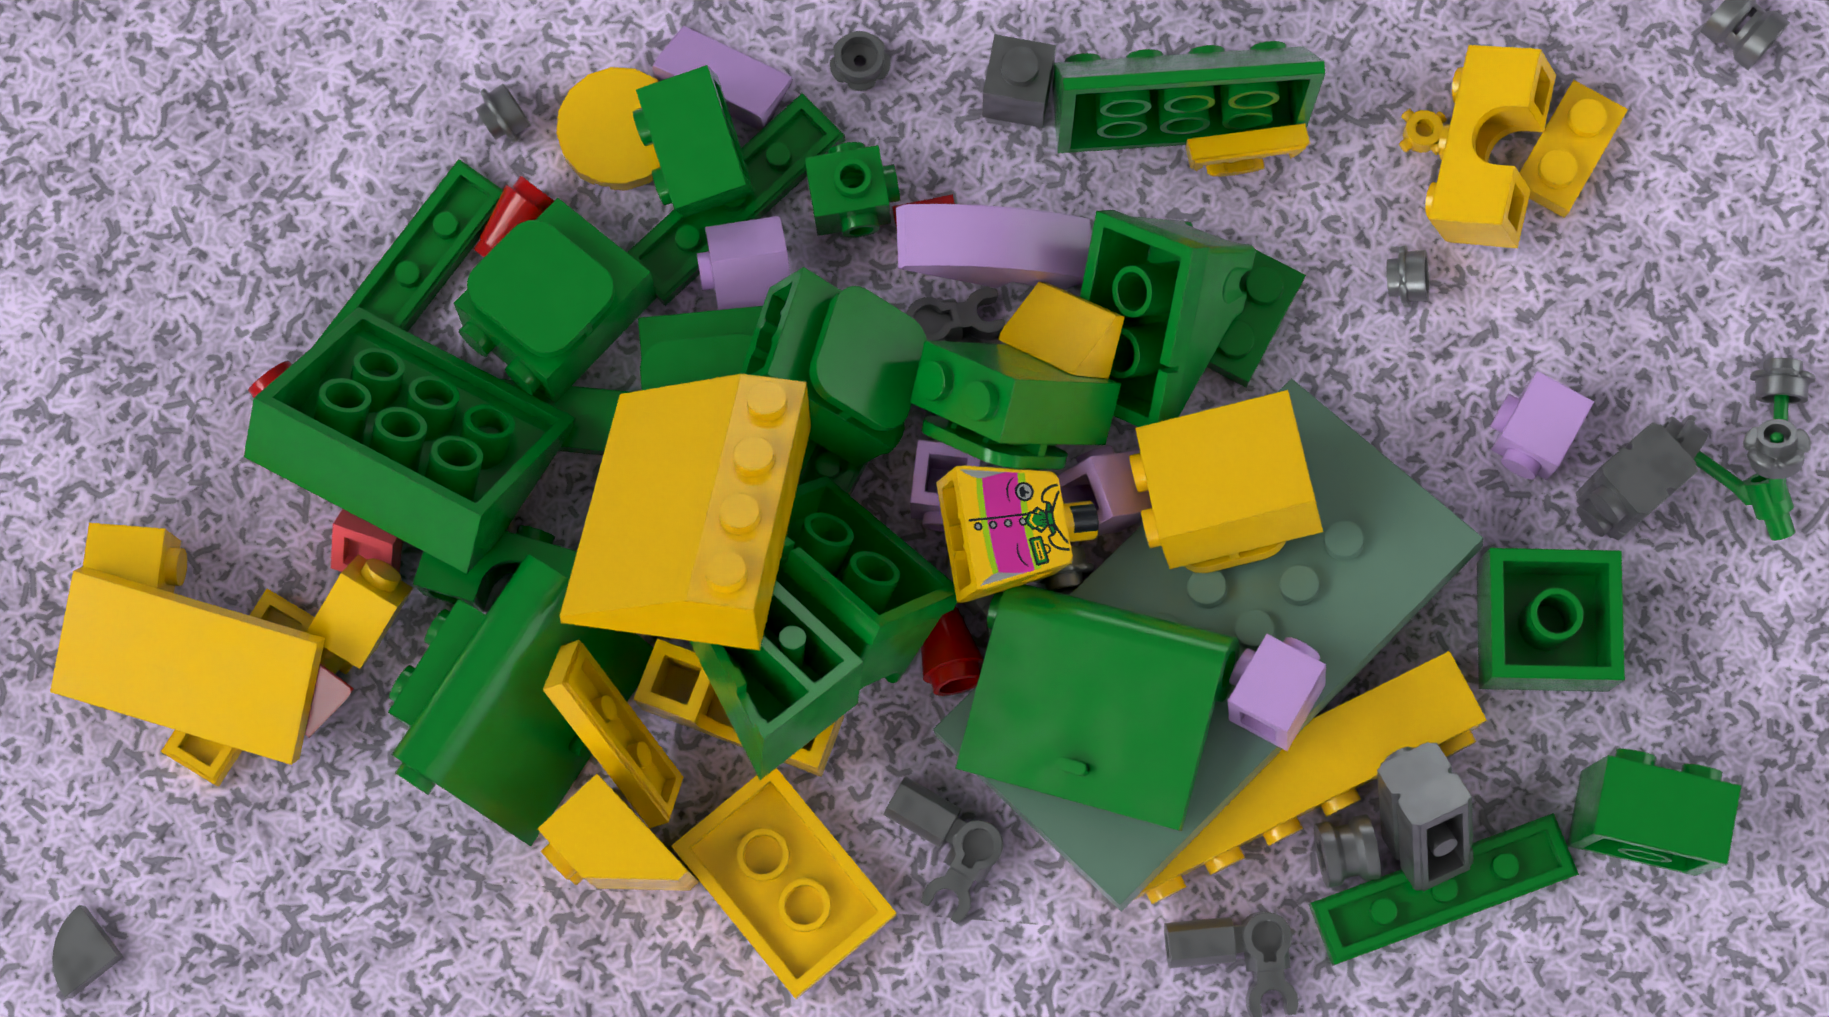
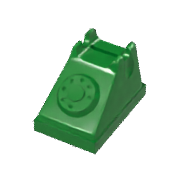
M1116 210L1096 211L1080 297L1124 316L1109 379L1121 383L1113 416L1137 427L1180 416L1233 320L1243 313L1247 293L1240 290L1239 283L1244 273L1253 268L1256 249L1252 245L1232 242L1196 229L1189 221L1134 217Z
M826 475L797 486L776 581L863 661L860 690L882 678H885L890 683L898 682L941 616L954 610L957 603L954 583Z

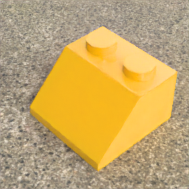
M595 774L538 828L539 832L550 842L541 850V853L567 880H570L576 886L585 879L598 889L690 891L699 882L598 774Z

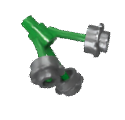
M1793 358L1764 360L1763 369L1756 370L1750 375V380L1756 383L1755 399L1760 402L1774 404L1773 419L1765 421L1759 427L1751 428L1744 437L1743 447L1748 450L1747 458L1752 469L1757 473L1742 481L1700 451L1708 438V433L1695 425L1696 417L1694 415L1687 416L1682 422L1672 416L1663 425L1671 436L1695 460L1697 467L1731 490L1745 505H1752L1756 519L1764 520L1769 537L1773 541L1788 538L1796 532L1789 513L1793 510L1794 504L1787 487L1786 478L1793 476L1802 468L1805 459L1804 453L1809 452L1811 448L1810 437L1806 431L1796 429L1788 421V407L1792 404H1801L1808 401L1809 385L1815 382V375L1808 371H1803V361Z

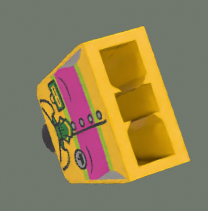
M955 466L936 482L957 603L969 602L1054 575L1072 563L1073 554L1070 542L1094 540L1098 534L1099 521L1094 504L1091 501L1063 504L1059 478L1053 472Z

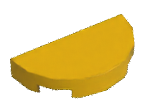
M1304 123L1187 139L1185 148L1191 169L1198 171L1204 165L1208 175L1221 177L1235 176L1265 169L1263 158L1268 156L1289 154L1291 159L1304 151L1310 144L1306 124Z

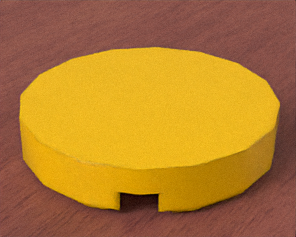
M610 67L588 74L569 90L558 110L556 134L565 161L582 180L593 185L596 183L600 186L610 187L611 190L625 191L653 181L652 170L659 168L660 164L654 145L644 146L635 125L633 110L641 108L636 89L659 82L656 78L633 68Z

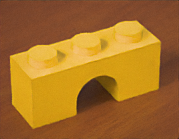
M1468 45L1464 66L1458 67L1454 73L1452 82V98L1455 103L1450 124L1444 125L1440 133L1439 156L1442 162L1437 182H1432L1429 185L1425 201L1428 219L1447 242L1518 248L1531 190L1515 166L1489 163V157L1498 141L1511 133L1518 131L1544 132L1556 74L1541 49Z
M657 638L633 700L641 710L743 747L696 653ZM844 715L783 763L822 777Z

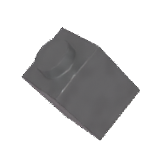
M994 34L983 89L982 117L1043 128L1053 78L1056 45Z

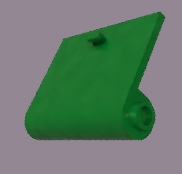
M531 555L525 557L391 754L402 762L395 774L427 795L431 793L435 785L440 786L529 846H532L540 834L538 828L554 813L592 756L587 746L543 691L560 646L580 640L627 702L638 687L653 647L636 633L561 623L560 612L569 579Z
M1026 584L1007 589L1004 592L995 593L987 614V626L992 631L955 769L1182 831L1216 701L1223 702L1232 686L1229 681L1239 659L1240 645L1238 638Z

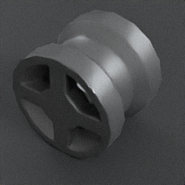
M1367 814L1354 816L1348 824L1334 826L1328 821L1314 824L1315 848L1321 875L1327 888L1341 886L1346 878L1360 876L1366 881L1380 879L1381 864L1375 832Z

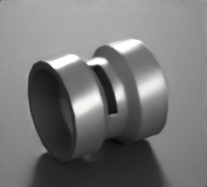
M1724 0L1707 20L1700 32L1713 43H1725L1733 50L1734 60L1746 70H1750L1777 40L1790 22L1777 11H1765L1756 4V0ZM1747 16L1751 17L1737 35L1733 33Z

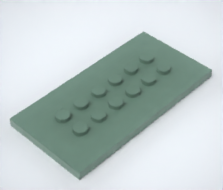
M1291 378L1278 392L1289 391L1323 532L1286 541L1283 548L1277 554L1264 560L1210 573H1196L1186 569L1184 566L1169 569L1162 547H1149L1142 524L1070 596L1236 637L1240 645L1239 658L1247 648L1256 652L1266 634L1282 642L1286 637L1304 642L1320 655L1319 661L1326 664V683L1300 728V732L1483 547L1484 538ZM1232 685L1223 702L1216 701L1182 831L984 776H977L1122 912L1272 761L1282 748L1229 721L1228 699L1236 687ZM977 686L933 728L935 736L957 757L960 752Z

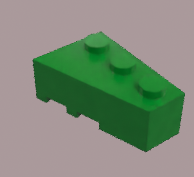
M775 581L760 650L689 641L760 780L858 704L863 661L777 581Z

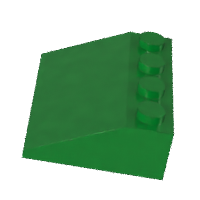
M1280 41L1261 42L1251 46L1249 50L1225 51L1221 46L1205 45L1191 49L1188 54L1163 56V53L1159 50L1143 49L1129 53L1126 58L1101 60V56L1092 53L1069 56L1064 62L1054 63L1052 89L1057 154L1186 145L1187 139L1304 123L1307 128L1326 74L1325 62L1304 46L1287 47L1285 43Z
M358 307L254 397L244 457L467 574L500 540L574 428L576 418Z

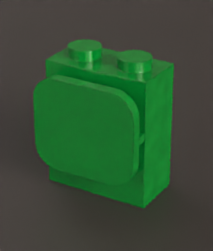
M557 198L536 220H528L515 226L473 268L468 277L467 290L454 302V306L462 324L459 334L471 348L484 357L493 352L507 364L505 367L507 375L522 390L530 395L539 390L553 403H556L657 297L651 272Z
M803 267L769 288L740 374L807 382L811 420L809 439L858 467L882 454L890 453L900 442L905 430L904 421L909 414L912 404L910 403L924 342L927 338L922 327L915 319L866 288L850 286L840 290Z
M763 306L638 318L641 350V390L740 374Z
M925 340L910 403L938 415L924 417L921 431L925 435L979 460L1013 469H1063L1066 465L1068 453L1055 445H1106L1121 383L1111 379L1069 374L1010 345Z

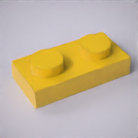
M1573 79L1545 127L1544 132H1542L1519 172L1531 190L1529 199L1565 218L1628 109Z

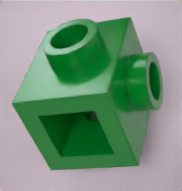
M847 142L833 146L829 149V154L804 158L817 236L842 232L843 236L849 238L864 237L878 232L880 225L891 224L889 203L900 201L899 186L895 165L882 166L879 145L865 147V144L861 142Z

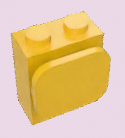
M1288 390L1135 428L1140 453L1129 455L1131 469L1138 493L1149 491L1152 508L1141 510L1142 522L1149 547H1162L1169 569L1184 566L1192 572L1210 573L1270 558L1283 548L1286 541L1323 532Z

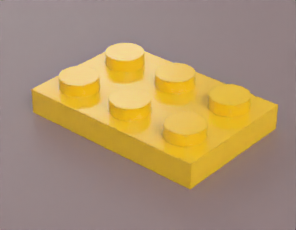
M777 768L761 780L756 775L671 845L796 1000L897 916L896 911Z

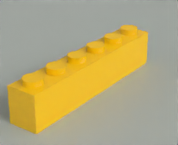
M1448 651L1313 718L1296 735L1288 751L1282 749L1135 899L1147 894L1151 904H1155L1187 887L1182 878L1183 875L1203 865L1206 866L1209 874L1213 875L1245 858L1240 848L1241 846L1261 836L1264 837L1267 845L1271 846L1303 829L1298 819L1299 817L1319 807L1322 808L1325 816L1329 817L1357 803L1361 798L1356 789L1377 779V770L1381 767V763L1390 754L1401 748H1416L1426 742L1437 743L1447 758L1476 743L1471 731L1477 729L1487 719L1451 652Z

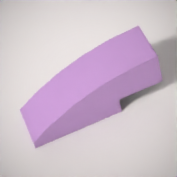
M903 204L896 207L898 269L994 288L1011 282L1036 286L1039 281L1065 290L1083 283L1091 241L1090 219L1055 212L986 205Z

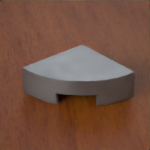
M79 905L69 914L63 922L54 943L53 971L56 983L65 998L72 999L124 957L86 906Z

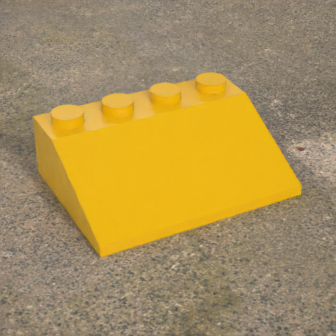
M736 374L620 394L560 612L561 623L760 650L811 429L807 382Z

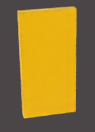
M82 566L72 573L50 692L292 765L300 759L325 638Z

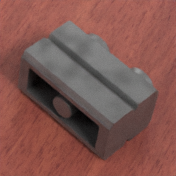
M1652 422L1625 447L1606 461L1575 493L1576 501L1579 503L1576 509L1583 523L1596 535L1603 537L1607 534L1610 538L1620 540L1698 471L1696 462L1661 424L1658 425Z
M1426 742L1416 748L1404 747L1390 754L1377 770L1381 837L1394 858L1400 860L1401 869L1414 890L1425 891L1470 870V866L1473 864V848L1471 847L1473 845L1472 795L1458 774L1452 773V765L1437 743Z

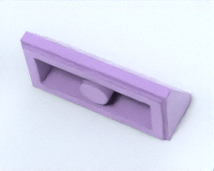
M684 25L659 54L652 66L655 78L658 81H662L708 65L719 78L731 117L760 131L772 120L793 81L791 76Z

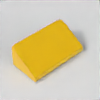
M1039 281L1003 327L998 340L1069 374L1109 379L1124 316L1050 283Z

